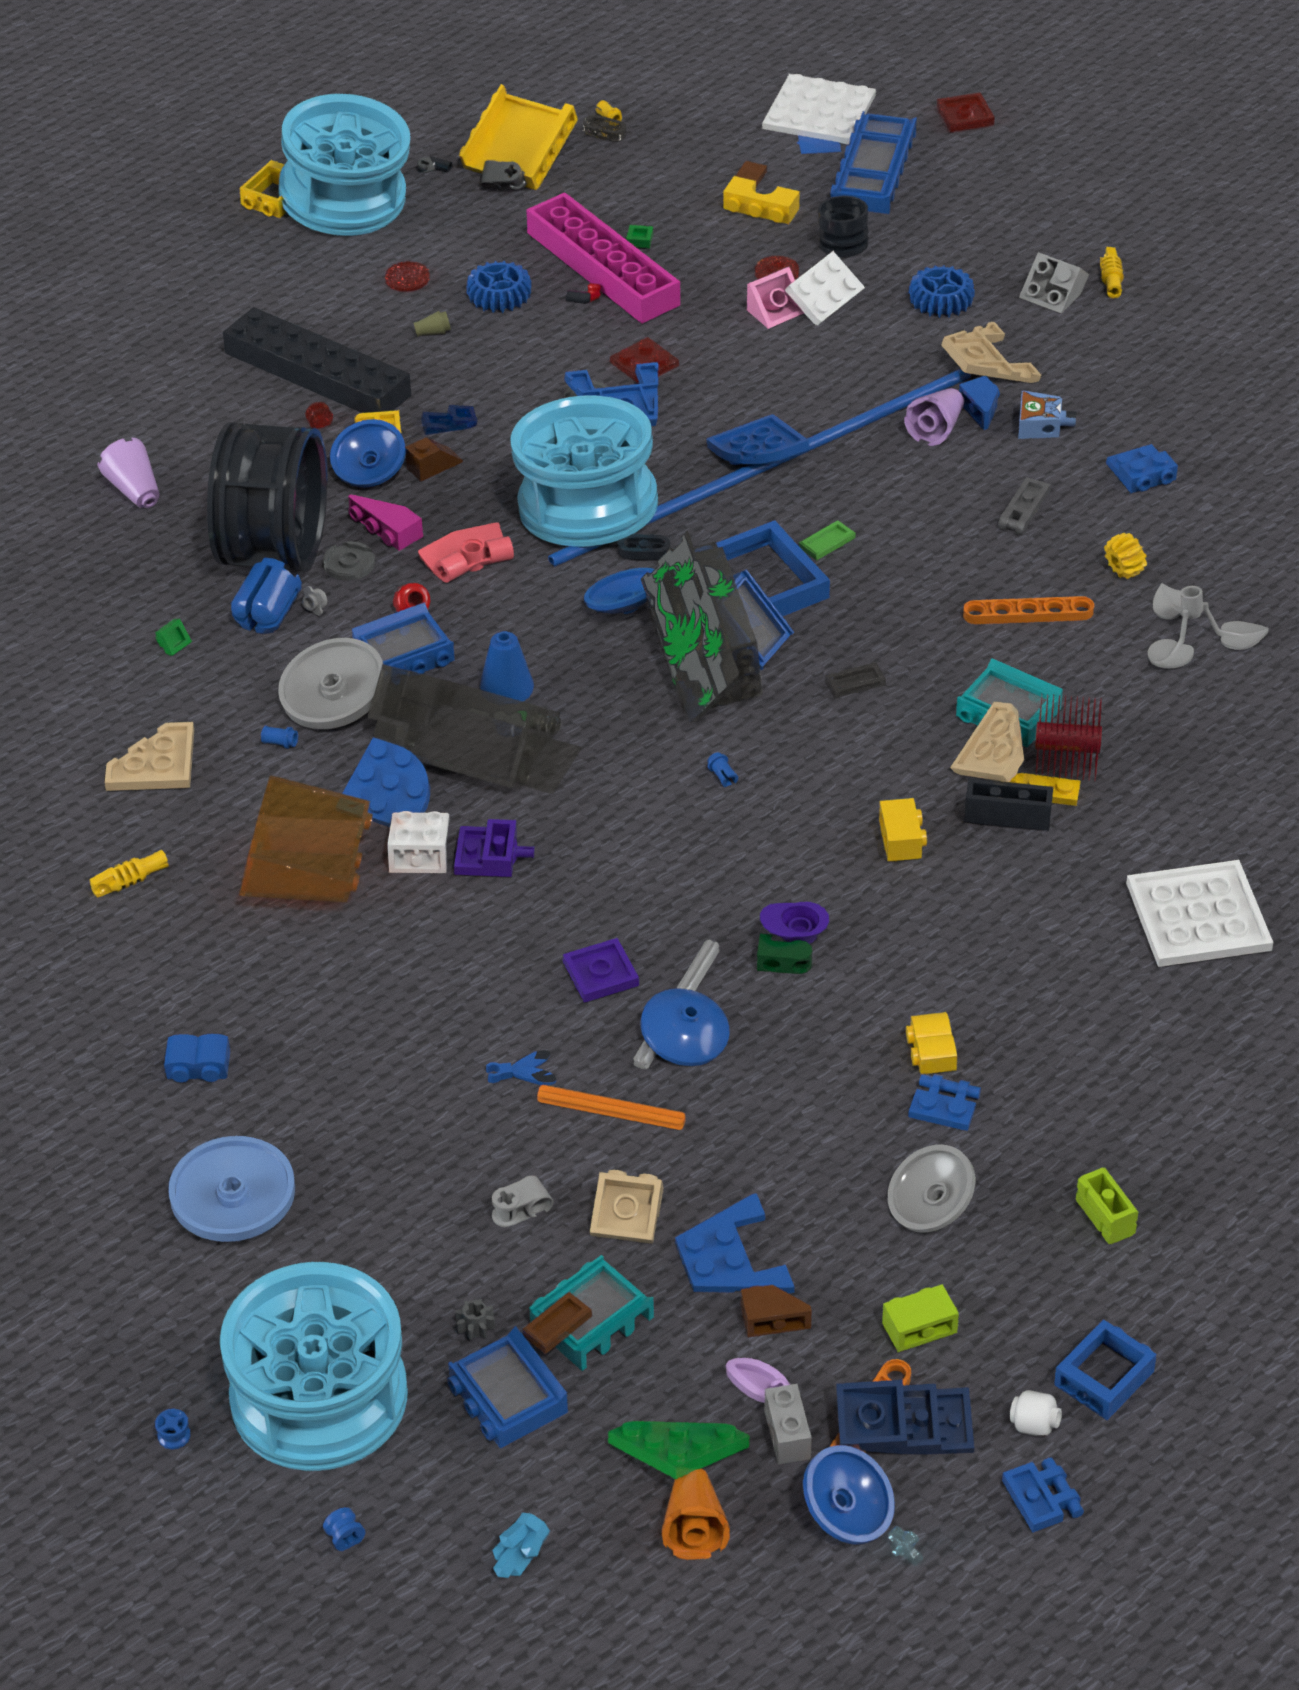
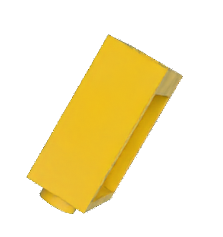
M271 160L240 187L241 205L249 210L254 209L263 212L266 216L281 218L287 213L282 206V200L284 199L282 195L277 199L262 193L272 183L279 185L280 172L285 164Z

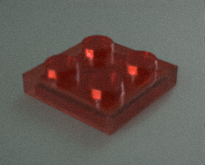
M981 92L937 99V108L950 132L994 125L995 117Z
M649 337L610 356V363L638 384L640 383L635 373L636 364L658 362V377L679 366V360Z

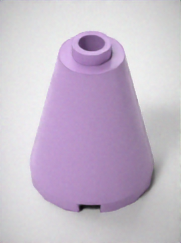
M949 388L912 401L908 405L906 417H904L908 433L918 442L920 439L929 441L930 443L927 445L930 446L941 444L949 437L963 408L964 399L962 394L956 389Z
M132 438L133 441L127 442L124 439H120L110 444L101 453L102 460L97 465L102 475L137 507L150 508L154 506L160 494L146 448L142 441L137 438Z

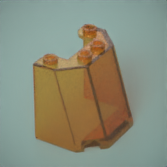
M269 776L250 845L239 895L245 897L347 902L350 891L356 892L360 875L355 873V871L359 869L362 853L357 851L363 829L369 830L373 814L368 813L370 801L276 776Z

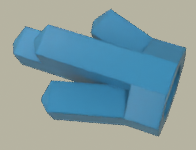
M522 1513L518 1520L499 1536L501 1542L493 1549L494 1557L498 1560L493 1569L498 1577L520 1576L532 1558L538 1556L540 1547L550 1532L544 1521L531 1513Z

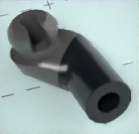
M430 156L420 158L417 161L418 170L422 173L436 170L449 172L452 169L453 163Z

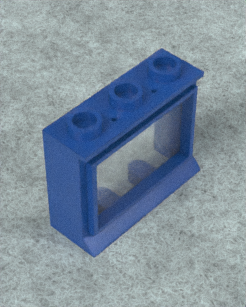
M746 569L727 579V582H729L732 577V587L735 585L734 591L728 594L730 597L722 598L718 601L716 600L719 597H712L721 622L719 630L721 628L722 635L723 633L724 635L730 634L737 643L729 650V655L732 658L746 655L750 660L749 665L742 671L743 675L748 676L763 670V666L794 631Z
M425 602L352 628L353 639L361 640L371 645L381 656L387 673L386 686L398 684L403 679L414 675H422L430 669L438 666L444 667L450 662L455 661L453 641L448 639L429 614Z
M516 1326L507 1336L455 1363H448L450 1377L447 1378V1383L450 1390L455 1396L458 1394L462 1396L464 1407L471 1418L477 1417L480 1420L481 1430L488 1441L494 1439L500 1448L568 1413L567 1392Z

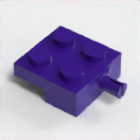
M488 819L487 827L460 826L454 873L455 875L512 877L513 864L517 857L534 858L535 846H518L516 820Z

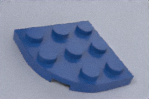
M774 414L706 439L707 447L732 465L762 463L774 465L779 460L787 457H796L801 452L810 449L808 439Z
M373 737L336 804L337 810L388 827L391 826L393 813L403 811L425 813L430 800V783L426 770L420 760L409 750Z

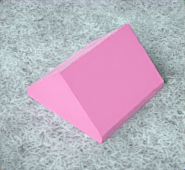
M790 267L747 284V311L768 329L804 314L802 309L785 291L795 281Z

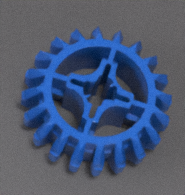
M495 261L492 264L486 262L485 266H477V270H471L466 286L470 302L474 303L476 308L482 307L483 311L490 308L493 313L496 309H500L503 313L506 308L510 311H513L514 306L521 308V304L527 303V299L530 298L532 288L527 270H524L520 265L515 266L514 262L508 264L506 261L502 263Z
M934 265L931 269L925 267L924 271L920 270L917 272V275L913 276L909 286L911 303L914 304L915 309L920 308L921 314L928 311L929 316L936 313L939 318L942 314H946L950 318L951 313L959 316L960 311L966 312L967 307H971L975 289L973 279L969 278V274L963 273L962 269L955 270L954 266L947 268L944 265L943 267Z

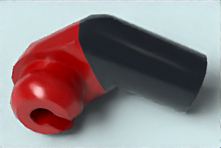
M597 283L588 284V291L585 292L568 290L566 302L581 304L592 302L601 296V286Z

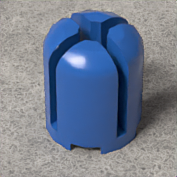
M263 558L262 562L253 565L231 602L232 615L235 621L244 629L251 631L256 622H258L255 627L256 633H272L280 627L302 589L299 575L297 574L294 577L289 571L284 569L285 563L272 558Z

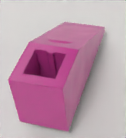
M352 494L348 496V512L350 517L354 521H360L364 524L370 533L379 535L386 545H392L400 551L423 537L422 519L405 506Z

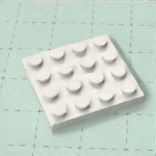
M789 74L762 123V129L849 144L851 132H854L855 121L860 119L862 111H865V114L867 113L876 95V89L850 85L844 82L827 81L822 78L804 77L799 74Z
M1239 860L1127 875L1126 884L1158 967L1272 951V938Z

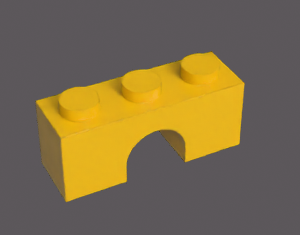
M734 176L723 191V209L772 220L777 223L789 224L799 210L800 191L778 186L770 194L756 193V181Z

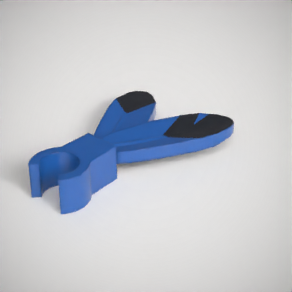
M547 1050L533 1052L512 1066L511 1063H488L486 1065V1072L489 1073L488 1082L496 1083L503 1079L512 1078L513 1075L518 1079L538 1085L555 1084L556 1077L552 1073L536 1068L547 1061L550 1052Z

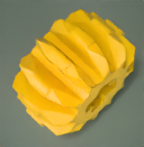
M1130 533L1118 534L1112 537L1107 542V545L1104 546L1105 558L1109 562L1108 565L1113 568V572H1117L1120 578H1133L1140 574L1144 567L1147 566L1146 554L1142 550L1143 546H1140L1138 539H1134Z

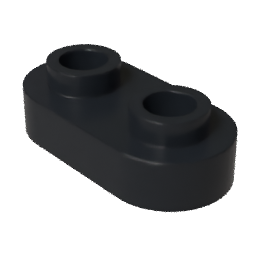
M631 534L618 541V552L620 556L626 559L660 560L669 550L671 551L670 540L663 535Z

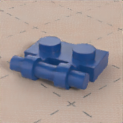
M921 1074L919 1086L930 1089L929 1092L916 1089L908 1117L968 1131L976 1109V1103L967 1101L966 1098L979 1099L981 1087L972 1086L970 1082L960 1080V1082L943 1079V1075L934 1074L929 1076ZM940 1091L956 1094V1097L945 1096L939 1093Z
M1053 1458L1043 1460L1041 1463L1043 1471L1039 1472L1034 1463L1030 1462L1003 1472L1002 1475L1005 1487L1032 1533L1062 1522L1064 1513L1061 1509H1068L1073 1518H1078L1084 1513L1080 1505V1496L1075 1489L1070 1488L1066 1481L1067 1475L1061 1466L1056 1465ZM1048 1485L1054 1486L1058 1494L1052 1495Z

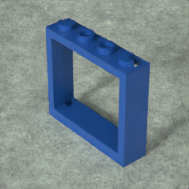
M775 520L693 552V557L699 561L708 585L710 583L703 565L718 569L715 565L769 545L804 583L769 597L782 617L828 599L830 595V579ZM737 592L728 606L735 621H739L746 630L762 625Z

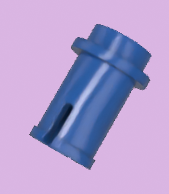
M264 726L261 732L262 743L284 745L285 748L289 749L290 746L295 747L297 745L298 732L292 727L281 729Z
M717 752L708 758V769L711 772L714 771L723 787L732 785L729 778H732L735 783L738 781V775L728 764L726 755Z

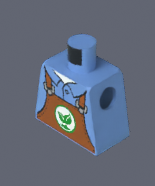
M1022 391L1018 439L1059 437L1060 426L1075 427L1076 411H1062V398L1059 396Z

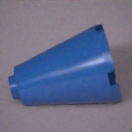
M502 631L493 635L490 640L480 681V691L483 698L490 703L499 706L512 703L514 705L528 699L533 693L534 682L518 638L513 633Z

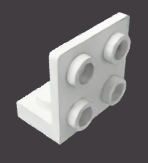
M409 811L393 813L388 839L389 873H446V841L449 814L436 811L429 813H412Z

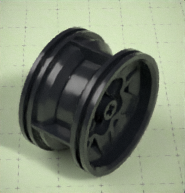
M236 422L226 423L222 427L215 443L207 491L208 536L214 559L220 565L230 564L232 566L253 567L254 564L262 562L263 558H272L285 563L284 569L310 570L322 540L327 505V460L324 441L320 431L316 428L306 429L304 427L238 424Z

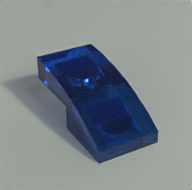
M449 405L447 413L423 412L421 417L425 435L470 429L477 426L478 422L474 407Z

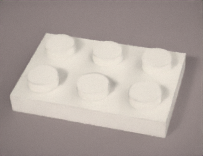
M833 251L791 283L785 291L814 324L819 325L865 287Z

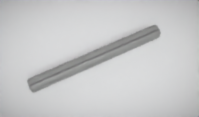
M711 940L704 942L677 988L696 991L719 953V944ZM645 1040L634 1056V1066L646 1070L657 1054L649 1047Z

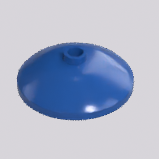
M377 419L363 420L350 425L337 436L331 448L330 461L335 474L343 482L355 487L376 486L389 480L400 469L405 459L406 445L402 434L392 424Z
M634 568L601 579L586 591L584 595L586 605L595 611L611 614H628L636 611L638 607L645 604L652 597L646 589L643 577L646 574L649 577L655 569Z
M674 988L662 991L654 995L647 1002L641 1016V1031L649 1047L662 1058L678 1065L698 1066L712 1061L721 1054L729 1039V1024L722 1009L712 999L694 990Z
M837 1445L822 1450L809 1462L803 1480L804 1496L811 1515L824 1531L845 1543L865 1544L877 1539L888 1529L894 1515V1494L885 1472L874 1459L859 1449Z

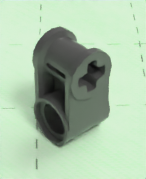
M494 160L484 162L480 185L485 189L491 187L497 190L517 191L523 189L527 183L524 178L525 172L522 171L520 165L516 162H499Z

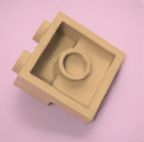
M609 1170L608 1173L600 1172L590 1235L653 1244L664 1188L662 1180H658L656 1176L651 1174H640L639 1177L627 1176L625 1172L619 1170Z

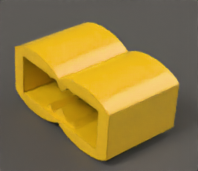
M947 1012L911 1016V1025L906 1026V1038L908 1044H914V1048H911L913 1066H919L920 1074L957 1070V1052Z

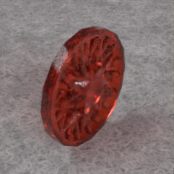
M781 255L769 256L757 262L755 276L761 279L790 267L796 280L799 276V265L789 257Z
M412 261L396 263L389 267L385 273L386 284L392 289L404 292L423 288L430 279L428 268L423 264Z

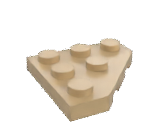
M993 702L950 768L959 775L1010 782L1024 761L1018 710L1010 703Z
M193 722L165 723L157 728V734L149 739L144 737L128 748V753L119 760L114 758L106 764V791L190 788L194 741Z

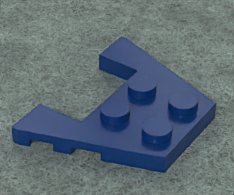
M658 362L636 364L635 373L640 384L595 389L587 370L565 373V382L577 396H606L626 401L643 411L648 417L651 426H656L658 419Z
M757 1193L746 1197L675 1237L676 1247L694 1292L735 1293V1291H741V1289L752 1286L774 1285L789 1294L794 1293L795 1286L786 1265L753 1272L736 1227L765 1220V1213Z

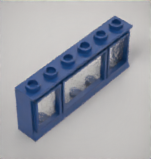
M862 111L860 119L855 121L854 132H851L850 142L845 150V158L841 160L840 172L837 171L835 185H832L830 198L836 196L857 197L866 202L869 212L889 214L890 202L894 201L895 188L899 187L900 175H903L904 162L908 160V150L912 148L913 138L916 137L917 118L908 120L907 118L865 114V111Z

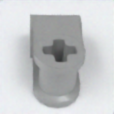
M527 1176L516 1183L499 1188L493 1193L492 1203L495 1207L492 1212L493 1222L501 1227L513 1226L531 1217H536L535 1214L543 1210L549 1211L553 1206V1199L538 1177Z

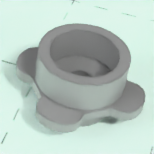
M306 586L303 589L305 595L302 607L318 616L322 615V609L327 605L325 593L319 588L312 589L311 586Z

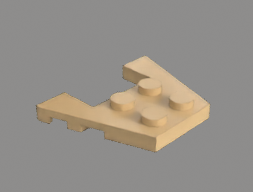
M995 322L988 323L985 328L981 326L974 327L973 332L970 333L964 330L945 336L943 339L942 347L965 373L1029 383L1038 382L1041 374L1031 363H1008L991 344L1002 341L1005 333Z

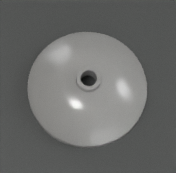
M931 1145L914 1152L900 1164L889 1184L888 1206L893 1217L902 1226L915 1232H932L949 1225L964 1212L972 1199L975 1189L974 1168L970 1160L960 1150L952 1146Z

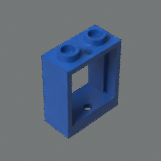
M1103 1319L1056 1367L1054 1385L1105 1420H1108L1152 1375L1155 1369L1157 1354L1147 1345L1139 1343L1128 1336L1121 1328L1113 1326ZM1102 1343L1136 1364L1112 1390H1109L1078 1369Z

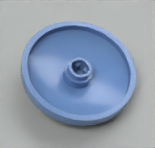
M246 1136L222 1137L197 1146L179 1161L169 1181L170 1204L179 1223L193 1234L214 1241H240L268 1231L287 1214L295 1195L294 1173L286 1156L270 1143Z

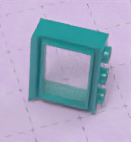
M991 658L986 670L961 697H957L956 716L966 723L979 725L993 702L1010 703L1018 710L1022 746L1028 747L1036 738L1041 696V722H1045L1047 695V722H1050L1053 694L1054 718L1058 713L1059 695V709L1061 710L1063 689Z
M602 1255L594 1261L584 1264L579 1272L569 1279L561 1281L553 1291L544 1297L538 1298L529 1307L530 1322H532L565 1294L570 1292L592 1309V1317L555 1346L581 1371L587 1368L586 1354L593 1348L601 1354H606L611 1347L610 1336L619 1330L625 1336H630L635 1329V1317L640 1313L649 1321L654 1318L653 1297L645 1296L609 1265Z

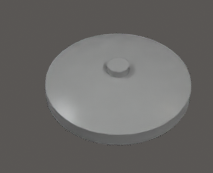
M353 638L325 640L303 650L287 665L279 682V698L287 715L299 725L312 729L341 727L365 715L379 701L386 686V668L379 653L366 642Z

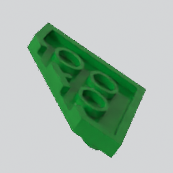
M629 1421L623 1423L620 1427L608 1431V1443L672 1478L678 1479L694 1470H699L749 1448L750 1435L726 1423Z

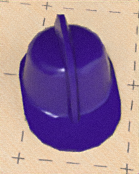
M812 902L769 904L762 909L760 922L770 933L780 936L787 942L802 940L811 944L816 940L818 934L827 928L829 914L825 908Z

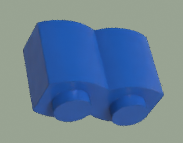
M180 1034L168 1037L164 1063L167 1079H173L176 1082H186L188 1079L197 1078L208 1082L226 1079L231 1051L228 1036L206 1034L197 1037Z

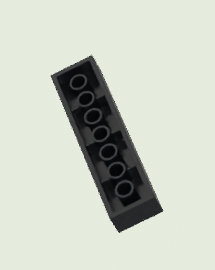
M255 307L251 308L223 331L225 354L358 412L394 411L411 396L410 373Z

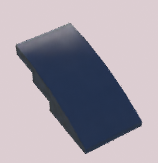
M903 1380L836 1384L840 1445L850 1446L863 1451L896 1454L974 1453L969 1387L936 1389V1384L903 1385Z

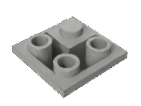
M1038 252L1019 298L1062 314L1081 294L1089 274L1077 266Z

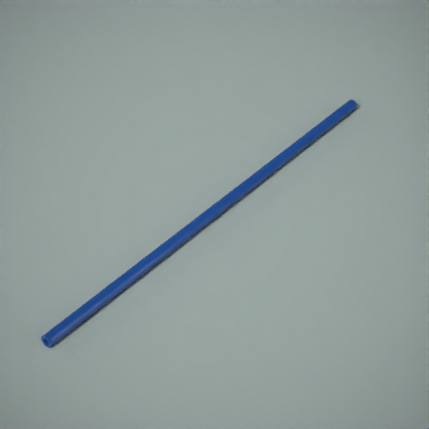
M959 369L807 438L810 449L801 452L800 455L906 408L919 397L939 392L969 379L971 374ZM796 457L784 458L774 465H765L764 463L749 464L657 506L654 516L646 525ZM602 545L568 546L550 554L548 560L556 567Z

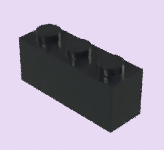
M968 778L964 822L1049 831L1054 787Z

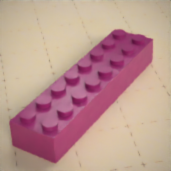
M565 192L526 210L527 232L587 281L600 284V291L640 323H644L680 306L679 280Z

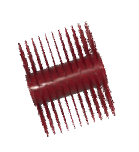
M1054 694L1051 722H1047L1048 695L1045 722H1041V696L1039 721H1037L1035 749H1037L1036 776L1039 750H1043L1042 774L1044 752L1049 750L1047 776L1049 775L1050 753L1052 750L1055 751L1053 777L1055 775L1056 751H1061L1059 779L1062 752L1066 751L1065 779L1068 752H1072L1071 780L1074 752H1078V780L1081 752L1084 753L1083 780L1086 753H1090L1089 781L1092 753L1096 754L1094 781L1096 780L1098 754H1100L1102 726H1100L1101 700L1098 725H1094L1095 698L1092 725H1088L1089 697L1086 725H1084V696L1080 724H1076L1078 696L1074 724H1071L1072 696L1070 700L1069 723H1065L1066 695L1063 723H1059L1060 695L1057 723L1053 722Z

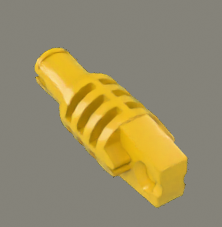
M1106 247L1104 257H1100L1102 281L1107 286V295L1110 298H1118L1121 296V282L1124 276L1122 261L1117 256L1116 248Z
M159 850L145 858L139 859L134 857L129 862H122V865H115V868L110 867L90 879L92 892L98 898L113 891H122V886L125 889L129 888V883L136 885L137 880L143 882L147 875L169 867L167 857L163 850Z

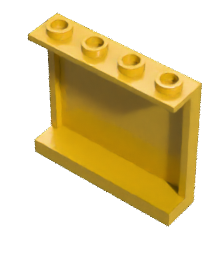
M501 84L497 92L492 95L487 109L482 112L481 119L476 128H473L466 145L460 150L459 157L463 167L482 174L484 162L487 160L516 162L520 165L522 171L525 172L524 178L527 183L525 187L537 190L578 121L574 106L565 103L562 110L512 96L507 94L504 85Z

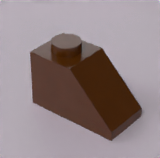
M427 437L405 447L407 470L420 482L463 462L449 447Z
M774 1285L752 1286L741 1289V1310L748 1338L811 1329L812 1310L811 1306Z

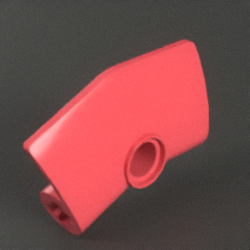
M496 522L454 531L420 549L418 555L440 580L448 583L468 571H478L484 565L512 560L514 558V551L509 536L503 537L500 525Z

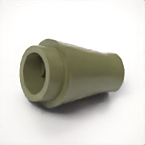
M437 311L420 321L414 322L417 337L446 334V331L451 330L446 311L441 313Z

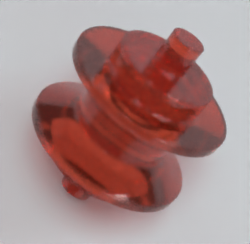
M324 402L311 404L305 412V417L312 428L317 429L329 426L333 420V414Z

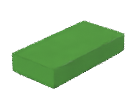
M837 520L799 542V547L817 561L855 539L856 533Z

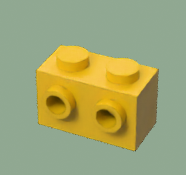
M914 798L880 801L879 823L887 861L921 859L922 847L927 846L926 830L920 828L922 826L921 809H916Z

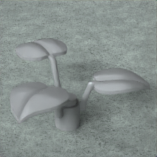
M1161 583L1153 599V610L1158 617L1170 620L1180 615L1183 616L1180 639L1178 642L1171 639H1162L1154 642L1148 649V658L1151 664L1169 669L1178 668L1189 663L1194 656V648L1183 644L1188 618H1198L1203 611L1207 615L1216 635L1222 636L1221 644L1230 649L1244 650L1253 647L1268 633L1269 628L1248 622L1231 621L1224 623L1221 629H1219L1209 610L1208 602H1203V593L1200 587L1187 586L1180 591Z

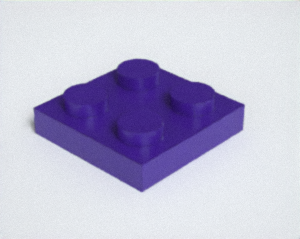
M618 938L563 954V963L584 1003L639 986V976Z

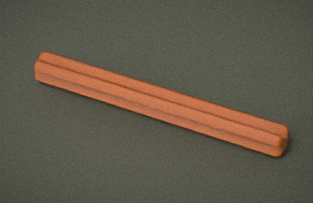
M541 1085L537 1094V1099L541 1103L682 1130L686 1121L685 1113L548 1085Z

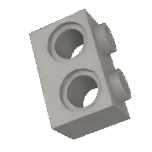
M792 1384L765 1389L764 1411L778 1464L811 1459V1434L798 1385Z

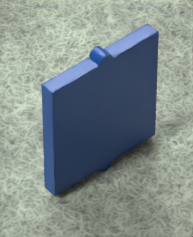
M798 135L799 141L797 144H800L801 154L841 152L840 142Z

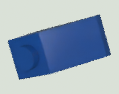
M987 376L959 384V392L964 399L963 408L983 430L988 429L997 409L998 387Z

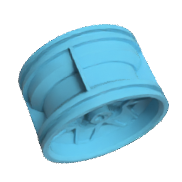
M328 94L305 100L288 112L282 124L281 136L282 150L288 161L280 172L279 197L282 195L284 198L282 206L293 219L319 232L351 236L376 231L392 222L400 214L405 203L406 183L400 169L406 163L409 155L410 132L406 122L396 111L379 101L351 94Z
M575 396L546 403L530 411L520 419L511 434V449L516 468L525 476L518 491L519 515L525 528L545 541L559 545L581 547L618 541L643 528L652 519L658 506L656 480L645 464L653 448L651 423L645 413L626 401L612 397Z
M307 1262L289 1265L274 1270L254 1281L239 1294L228 1309L221 1328L220 1347L224 1369L230 1381L229 1402L235 1427L241 1438L254 1452L272 1463L291 1469L305 1471L329 1470L363 1459L382 1446L394 1433L405 1412L408 1394L406 1371L401 1359V1324L393 1299L375 1279L357 1269L336 1263ZM372 1349L375 1354V1359L363 1354V1352Z

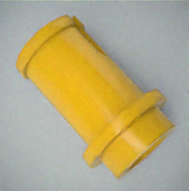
M604 100L597 104L599 108H596V112L605 118L608 125H617L621 122L622 114L618 108H613Z

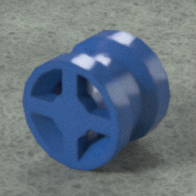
M167 1409L157 1416L155 1428L161 1446L172 1450L179 1449L188 1443L190 1439L188 1417L183 1411ZM168 1430H173L175 1433H168Z
M344 1507L332 1512L323 1523L324 1531L327 1535L333 1537V1544L339 1551H344L360 1543L365 1536L364 1527L355 1521L356 1516L350 1508Z

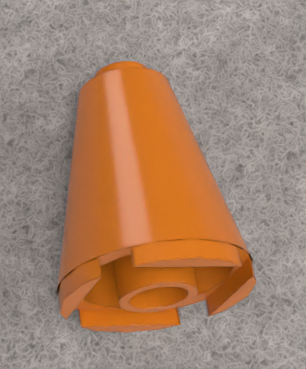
M703 1469L694 1470L674 1480L662 1526L664 1546H668L673 1550V1555L685 1560L711 1558V1552L719 1548L721 1552L730 1539L729 1523L708 1474Z

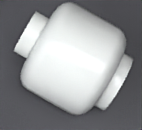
M1030 1390L1022 1392L1020 1397L1016 1396L1013 1399L1010 1410V1421L1015 1423V1427L1020 1433L1038 1437H1046L1053 1428H1058L1062 1416L1061 1408H1057L1056 1400L1052 1395Z

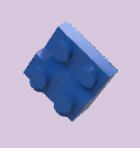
M1152 444L1107 457L1106 464L1130 493L1146 491L1150 487L1160 484H1169L1176 480L1178 465L1166 451L1159 453Z

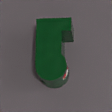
M760 933L757 971L804 974L812 967V946L802 940H795L793 942L772 941V934Z

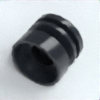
M836 196L824 200L819 205V246L823 252L829 255L834 251L838 257H849L862 253L868 247V206L866 202L853 196Z

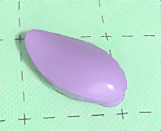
M735 1358L729 1360L726 1364L727 1376L731 1382L748 1397L765 1403V1389L790 1385L778 1370L756 1359Z

